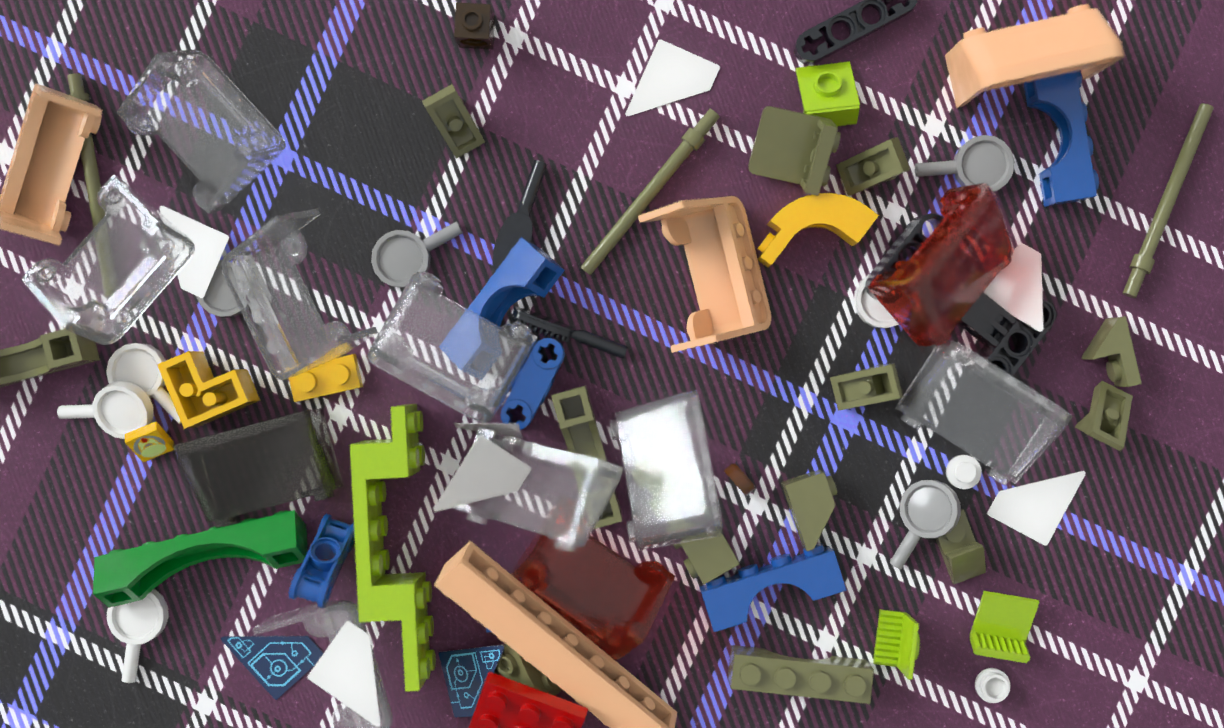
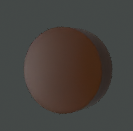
M731 463L723 470L745 496L755 489V485L735 463Z

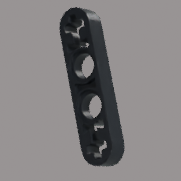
M863 0L803 32L794 45L795 57L803 64H815L906 16L913 10L918 0H907L905 7L902 3H898L892 6L889 11H887L886 5L893 0H884V3L881 0ZM866 7L877 9L880 15L879 21L875 24L866 23L862 19V10ZM836 23L845 24L850 31L849 37L845 40L835 39L831 33V27ZM820 31H823L826 42L816 48L815 55H812L810 51L804 53L802 49L806 44L805 40L813 44L822 38L823 35Z

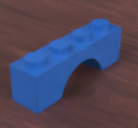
M1080 70L1024 82L1027 107L1041 110L1050 116L1060 134V149L1056 159L1047 169L1039 173L1044 207L1084 201L1097 196L1096 190L1099 187V177L1092 167L1093 142L1091 137L1087 136L1085 122L1087 121L1088 112L1086 104L1081 102L1079 88L1082 84V76Z
M521 237L439 348L460 370L483 379L503 353L499 341V330L503 317L509 308L524 297L539 296L544 298L565 270L542 249Z
M819 543L816 544L813 550L806 551L803 549L804 554L791 557L790 554L779 555L770 559L771 564L759 568L757 564L747 565L738 569L737 575L725 578V575L722 574L706 583V585L699 586L713 631L717 632L747 622L748 610L752 600L761 590L770 585L785 583L797 586L805 591L813 601L847 591L834 550L829 546L823 547V544Z

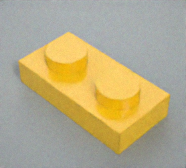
M356 354L287 369L294 402L363 387Z

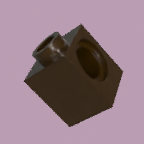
M456 2L454 38L460 48L493 49L495 14L491 4Z

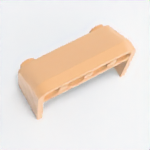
M1089 4L1073 7L1067 10L1065 15L986 32L985 28L967 31L963 34L964 39L959 41L945 54L957 108L965 106L984 91L1081 70L1083 80L1088 79L1124 57L1122 42L1100 11L1096 8L1090 9Z
M35 84L0 195V229L56 245L61 244L62 238L59 232L60 230L66 232L71 218V212L66 211L65 201L84 140L88 138L90 133L97 134L101 123L102 110L98 106L49 87Z
M727 196L685 200L638 216L640 223L661 220L664 237L672 245H684L700 311L691 313L688 318L686 329L691 341L670 346L672 353L769 328L771 324V311L746 210L743 203L737 197Z

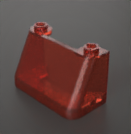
M987 183L949 189L939 200L944 206L940 211L944 219L911 259L898 261L894 266L897 271L892 276L885 279L882 274L877 275L867 287L918 346H940L947 342L952 336V330L1000 270L1007 267L1012 260L1011 256L1013 255L1014 248L997 196Z
M563 497L548 516L510 574L614 660L621 659L645 641L675 579V575L666 570L657 561H644L636 567L585 532L582 529L586 522L582 508Z

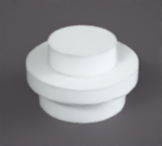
M968 455L955 456L949 461L946 468L948 481L959 489L974 487L979 482L982 474L979 462Z
M987 668L977 675L975 690L984 701L998 703L1008 696L1010 680L1001 670Z

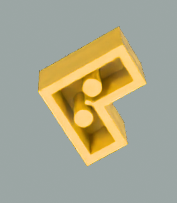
M188 351L157 364L184 429L199 427L260 401L247 369H234L214 378L203 351Z

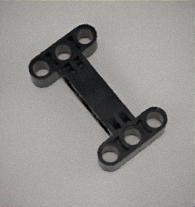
M935 213L915 217L866 280L867 293L876 300L892 301L898 299L909 286L912 287L984 345L971 363L970 371L973 378L980 383L992 386L1006 384L1053 325L1056 318L1054 307L1050 302L1043 300L1042 332L1012 316L935 254L948 235L949 226L947 220ZM926 221L930 222L934 228L930 239L926 238L922 232V226ZM905 248L909 249L913 256L912 262L908 267L901 262V253ZM883 276H887L892 283L891 289L887 294H883L879 288V282ZM1014 334L1017 338V345L1011 351L1008 347V339ZM991 361H994L996 373L989 378L986 372L987 366Z

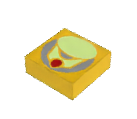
M157 421L125 434V444L142 462L174 450V441Z

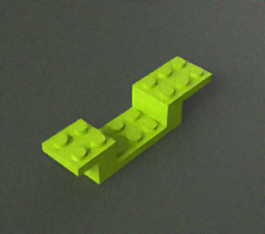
M403 404L391 407L392 439L364 440L350 444L359 622L402 620L405 691H420L425 681L429 679L431 671L435 670L436 663L435 651L429 650V636H433L434 621L433 616H428L427 602L432 600V585L430 581L426 582L425 572L385 574V570H389L390 555L389 550L384 549L383 536H387L388 520L386 515H382L381 502L386 500V484L384 481H380V479L410 477L418 473L420 466L425 464L424 445H419L418 431H423L422 411H417V404Z

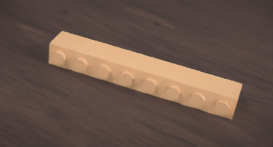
M468 542L444 564L435 586L445 596L451 598L467 611L472 618L478 620L494 633L499 640L505 642L520 654L525 661L531 663L547 676L552 683L568 693L578 704L588 708V711L600 719L604 725L609 728H675L676 710L474 543Z

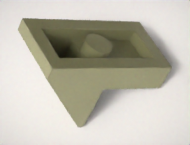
M453 84L422 101L456 159L485 143L484 138Z
M898 137L887 140L836 164L848 196L891 181L896 176L911 170Z
M1126 316L1105 319L1082 355L1081 360H1092L1108 356L1109 362L1106 363V371L1109 379L1114 382L1115 387H1131L1142 384Z
M895 363L880 364L867 369L830 377L838 411L903 398Z
M1101 381L1094 387L1090 412L1076 424L1075 428L1121 451L1125 446L1133 396Z
M961 509V516L957 526L949 534L935 538L953 584L986 573L984 547L975 541L964 509Z

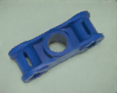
M544 338L535 344L526 363L520 369L511 387V392L501 410L503 424H518L520 430H522L533 421L540 405L545 401L565 357L564 347L559 341ZM553 344L555 346L554 352L558 357L556 360L549 359L545 363L543 361L544 355L540 353L541 348H549ZM520 405L523 407L522 414L526 416V419H521L514 423L512 421L513 415L509 411L510 408L516 409Z
M330 514L323 516L304 561L296 571L291 582L288 595L290 599L303 598L316 602L320 608H325L346 557L355 544L354 522L347 524L332 519Z

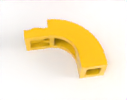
M819 193V196H804L783 207L766 224L776 231L777 234L774 236L769 232L757 249L762 254L759 256L758 261L767 268L770 267L797 232L812 227L832 231L849 245L853 246L859 243L879 215L860 201L845 195Z

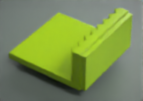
M850 61L796 68L804 109L803 113L831 119L836 126L857 124L860 102Z
M984 591L969 635L974 655L1027 663L1031 657L1026 646V640L1039 605V600Z
M879 609L873 664L897 667L908 680H912L914 662L917 660L920 650L919 623L907 612Z

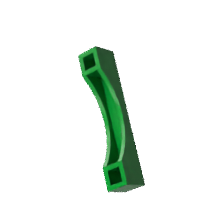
M285 510L259 519H245L241 523L225 527L214 526L209 528L208 531L195 534H180L173 539L161 542H146L142 546L131 549L112 550L109 554L96 556L94 559L93 595L109 608L140 601L173 574L189 566L212 559L226 557L246 558L262 562L274 569L303 563L308 552L307 526L295 510Z

